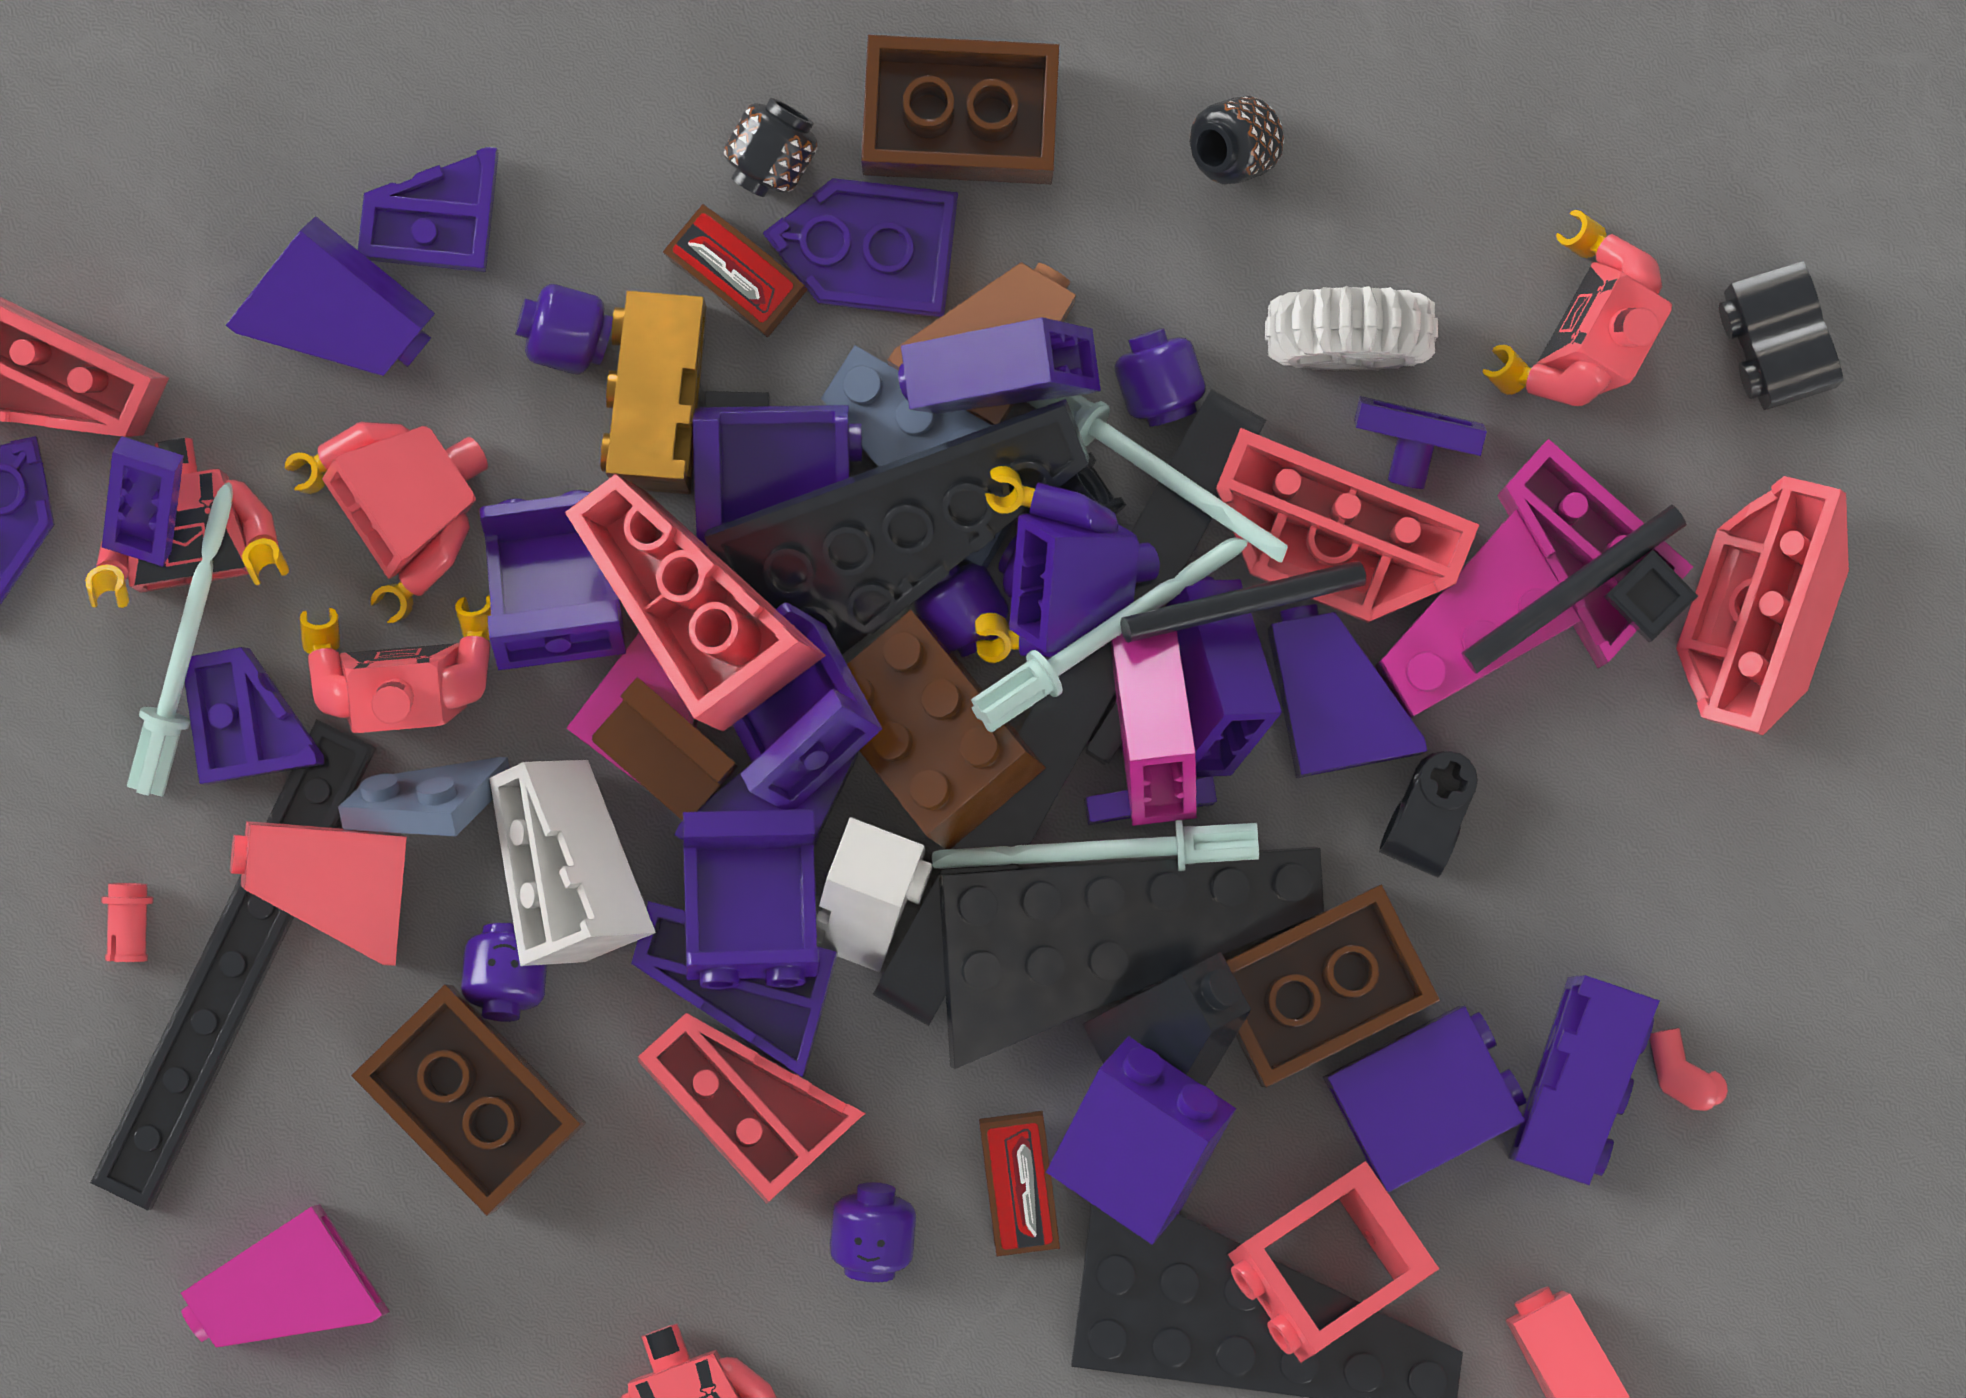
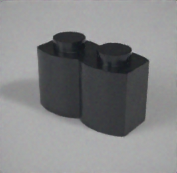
M1804 261L1731 283L1724 291L1726 301L1719 303L1722 325L1729 339L1737 337L1746 358V361L1739 363V373L1744 390L1750 399L1758 397L1763 410L1835 389L1844 381L1838 355L1823 320L1819 299Z

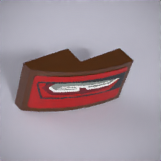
M704 204L700 206L663 251L673 264L712 292L723 305L767 338L808 290L802 282Z
M1043 1111L979 1119L996 1257L1060 1249L1052 1179L1046 1173L1050 1163Z

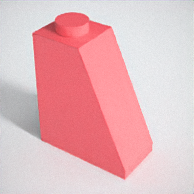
M246 821L245 836H233L230 865L231 874H242L241 886L246 891L382 965H396L406 836L401 833Z
M1549 1286L1523 1297L1514 1304L1519 1313L1506 1319V1322L1546 1398H1630L1570 1293L1561 1290L1553 1295Z

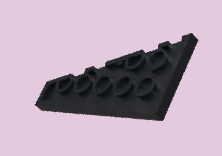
M1066 399L713 527L707 530L704 538L709 549L775 609L784 603H789L825 624L841 655H843L869 633L874 634L949 574L953 567L975 551L977 553L995 538V534L1025 511H1030V507L1021 505L1011 513H998L989 506L985 493L1005 497L1013 492L1014 489L1012 484L993 480L990 475L991 469L998 466H1007L1014 469L1019 474L1022 485L1035 489L1038 482L1060 487L1089 464L1090 457Z
M1091 1204L1071 1367L1308 1398H1458L1462 1351L1377 1311L1331 1344L1300 1363L1294 1353L1286 1354L1273 1339L1268 1329V1322L1271 1318L1258 1299H1249L1236 1284L1231 1273V1267L1234 1266V1263L1228 1254L1240 1246V1243L1178 1214L1152 1245ZM1271 1259L1319 1331L1361 1303Z

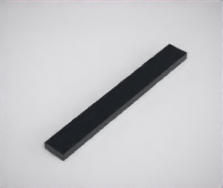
M316 719L309 735L322 752L324 764L291 770L266 823L338 828L341 822L338 806L357 789L376 748ZM241 875L90 1182L147 1211L152 1210L294 919V916L246 891L241 886Z

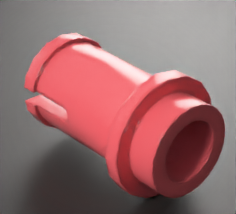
M109 883L108 896L101 897V903L108 904L107 954H105V961H148V954H146L147 904H153V897L147 896V884Z

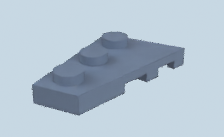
M854 345L821 397L826 405H849V423L862 424V448L878 467L992 426L966 410L938 414L910 410L908 400L905 399L900 389L899 371Z

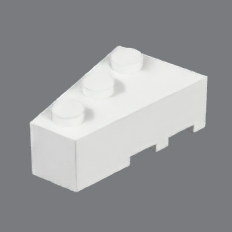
M588 760L522 762L489 778L520 966L586 962L656 933Z
M850 817L822 893L819 907H822V910L818 912L816 917L817 946L836 951L840 958L880 972L907 900L916 904L920 903L931 875L932 864L923 860L925 855L924 845Z

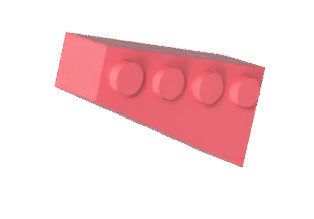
M613 475L565 512L694 719L724 732L826 656L646 490L619 475Z

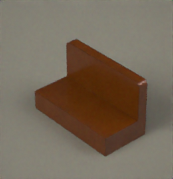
M636 677L621 694L620 697L623 701L592 735V741L683 821V812H698L738 766L641 679Z

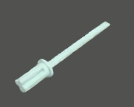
M1081 395L1027 402L1038 409L1066 399L1085 446L1089 445L1096 438L1278 562L1283 561L1288 545L1107 424L1110 407L1105 402L1093 403Z
M230 482L225 483L219 489L213 500L202 542V561L198 564L191 581L158 707L140 708L139 717L144 722L127 782V787L136 789V793L164 796L181 730L188 729L190 725V720L176 713L211 585L213 574L212 559L221 546L233 499V489Z
M1234 537L1222 542L1185 567L1175 578L1161 583L1048 660L1038 651H1030L1027 653L1026 663L971 699L974 705L971 708L977 719L982 720L989 732H993L1047 695L1059 696L1062 694L1063 689L1058 676L1122 634L1120 626L1122 617L1159 609L1180 594L1185 587L1199 582L1236 557L1244 550L1248 541Z
M1176 820V836L1032 844L1013 847L945 849L933 852L932 866L939 869L1177 855L1178 871H1185V864L1258 860L1257 823L1183 826L1182 820Z

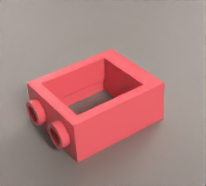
M1366 1161L1228 1254L1234 1263V1266L1231 1267V1273L1236 1284L1249 1299H1258L1271 1318L1268 1322V1329L1273 1339L1286 1354L1294 1353L1300 1363L1439 1270L1433 1258ZM1339 1199L1393 1278V1281L1319 1331L1265 1249Z

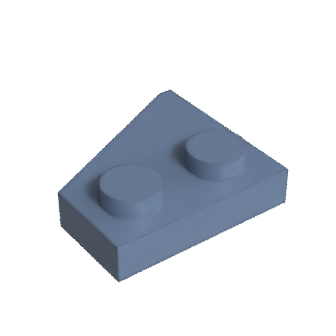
M496 757L368 777L360 783V787L338 806L343 830L457 836L493 800L489 778L510 769L508 757Z

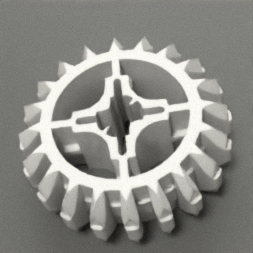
M1323 287L1316 290L1303 289L1300 292H1288L1270 301L1267 321H1265V341H1268V356L1283 366L1311 368L1312 370L1379 371V369H1399L1401 366H1415L1432 358V355L1435 354V341L1438 338V318H1435V302L1421 293H1412L1410 290H1393L1391 287Z

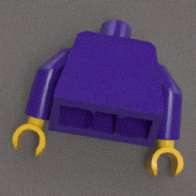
M998 466L991 469L990 475L993 480L1012 484L1014 489L1013 492L1005 497L985 493L989 506L998 513H1011L1022 505L1030 507V514L1018 516L1009 625L1007 620L997 613L981 614L975 621V632L981 636H998L995 640H978L976 642L977 653L986 662L996 663L1002 661L1008 656L1011 649L1019 650L1020 656H1027V653L1036 650L1044 657H1052L1133 603L1136 583L1151 581L1158 576L1160 561L1155 548L1150 543L1139 544L1138 538L1134 533L1118 524L1116 515L1112 510L1078 492L1039 482L1035 489L1023 486L1019 474L1010 467Z

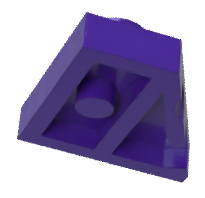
M485 147L477 150L476 155L447 166L440 167V165L418 172L410 180L399 184L392 182L365 192L363 195L358 251L370 261L486 272L499 156L497 148Z
M238 647L191 656L184 683L200 784L210 785L324 764L322 752L250 648Z

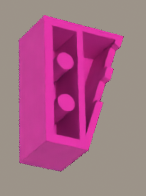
M1549 439L1539 447L1497 494L1509 516L1515 510L1518 511L1559 583L1644 524ZM1665 541L1652 549L1681 579L1693 568L1687 560ZM1647 554L1573 605L1581 620L1573 627L1597 668L1609 663L1637 631L1604 596Z
M1517 510L1499 526L1493 535L1465 564L1456 584L1443 590L1375 665L1379 675L1410 718L1415 717L1581 621L1573 606L1477 674L1471 670L1461 654L1464 650L1559 584Z

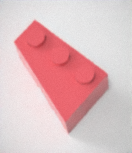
M0 297L1 422L38 425L48 428L120 437L144 435L169 380L168 377Z
M685 1013L638 1056V1062L766 1204L866 1114L812 1085L811 1082L795 1073L793 1074L762 1057L754 1050L688 1013Z

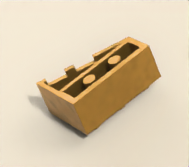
M627 291L625 308H614L612 345L620 346L618 371L609 370L606 408H613L611 431L610 433L603 434L600 463L601 471H606L608 478L617 474L646 491L691 494L694 461L693 417L699 402L707 309L704 297Z

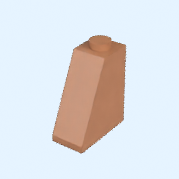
M1021 262L901 345L1041 317L1064 322L1074 306L1076 294L1067 290L1071 283L1070 280L1055 269L1042 263H1038L1035 269H1032ZM901 345L893 350L887 360L888 365L898 371L903 363ZM1014 404L969 409L966 411L990 425H995L1005 421Z

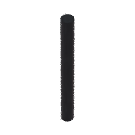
M1674 505L1668 506L1464 650L1461 654L1468 666L1475 674L1480 672L1687 525L1684 517Z
M1354 561L1122 617L1120 621L1121 632L1125 641L1129 643L1364 586L1366 584L1365 568L1360 561Z

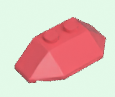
M1242 428L1239 430L1216 487L1221 501L1288 545L1283 561L1278 562L1247 542V546L1241 554L1250 575L1271 582L1360 561L1366 572V584L1364 586L1311 598V600L1368 623L1454 586L1479 527V524ZM1234 533L1235 537L1243 539L1242 537Z
M1783 476L1773 484L1771 491L1749 503L1717 529L1695 592L1698 597L1691 603L1676 647L1688 682L1698 701L1696 704L1701 717L1708 721L1759 735H1764L1808 691L1849 572L1846 493L1841 489Z

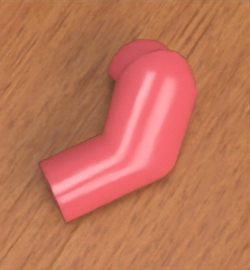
M1680 1028L1651 1033L1649 1041L1657 1080L1665 1094L1692 1110L1700 1111L1710 1110L1713 1106L1724 1101L1728 1092L1726 1080L1716 1071L1707 1073L1686 1061Z

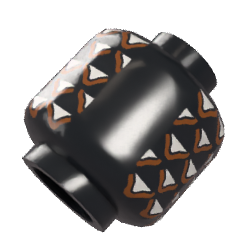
M1241 96L1212 104L1201 111L1191 126L1189 142L1192 157L1199 170L1210 180L1227 185L1241 183L1261 176L1275 167L1282 155L1284 135L1278 116L1265 101L1252 96Z
M770 98L767 105L758 103L749 105L724 148L725 158L736 168L732 180L760 197H765L769 189L777 192L792 191L817 150V139L810 131L814 123L798 110L774 98Z

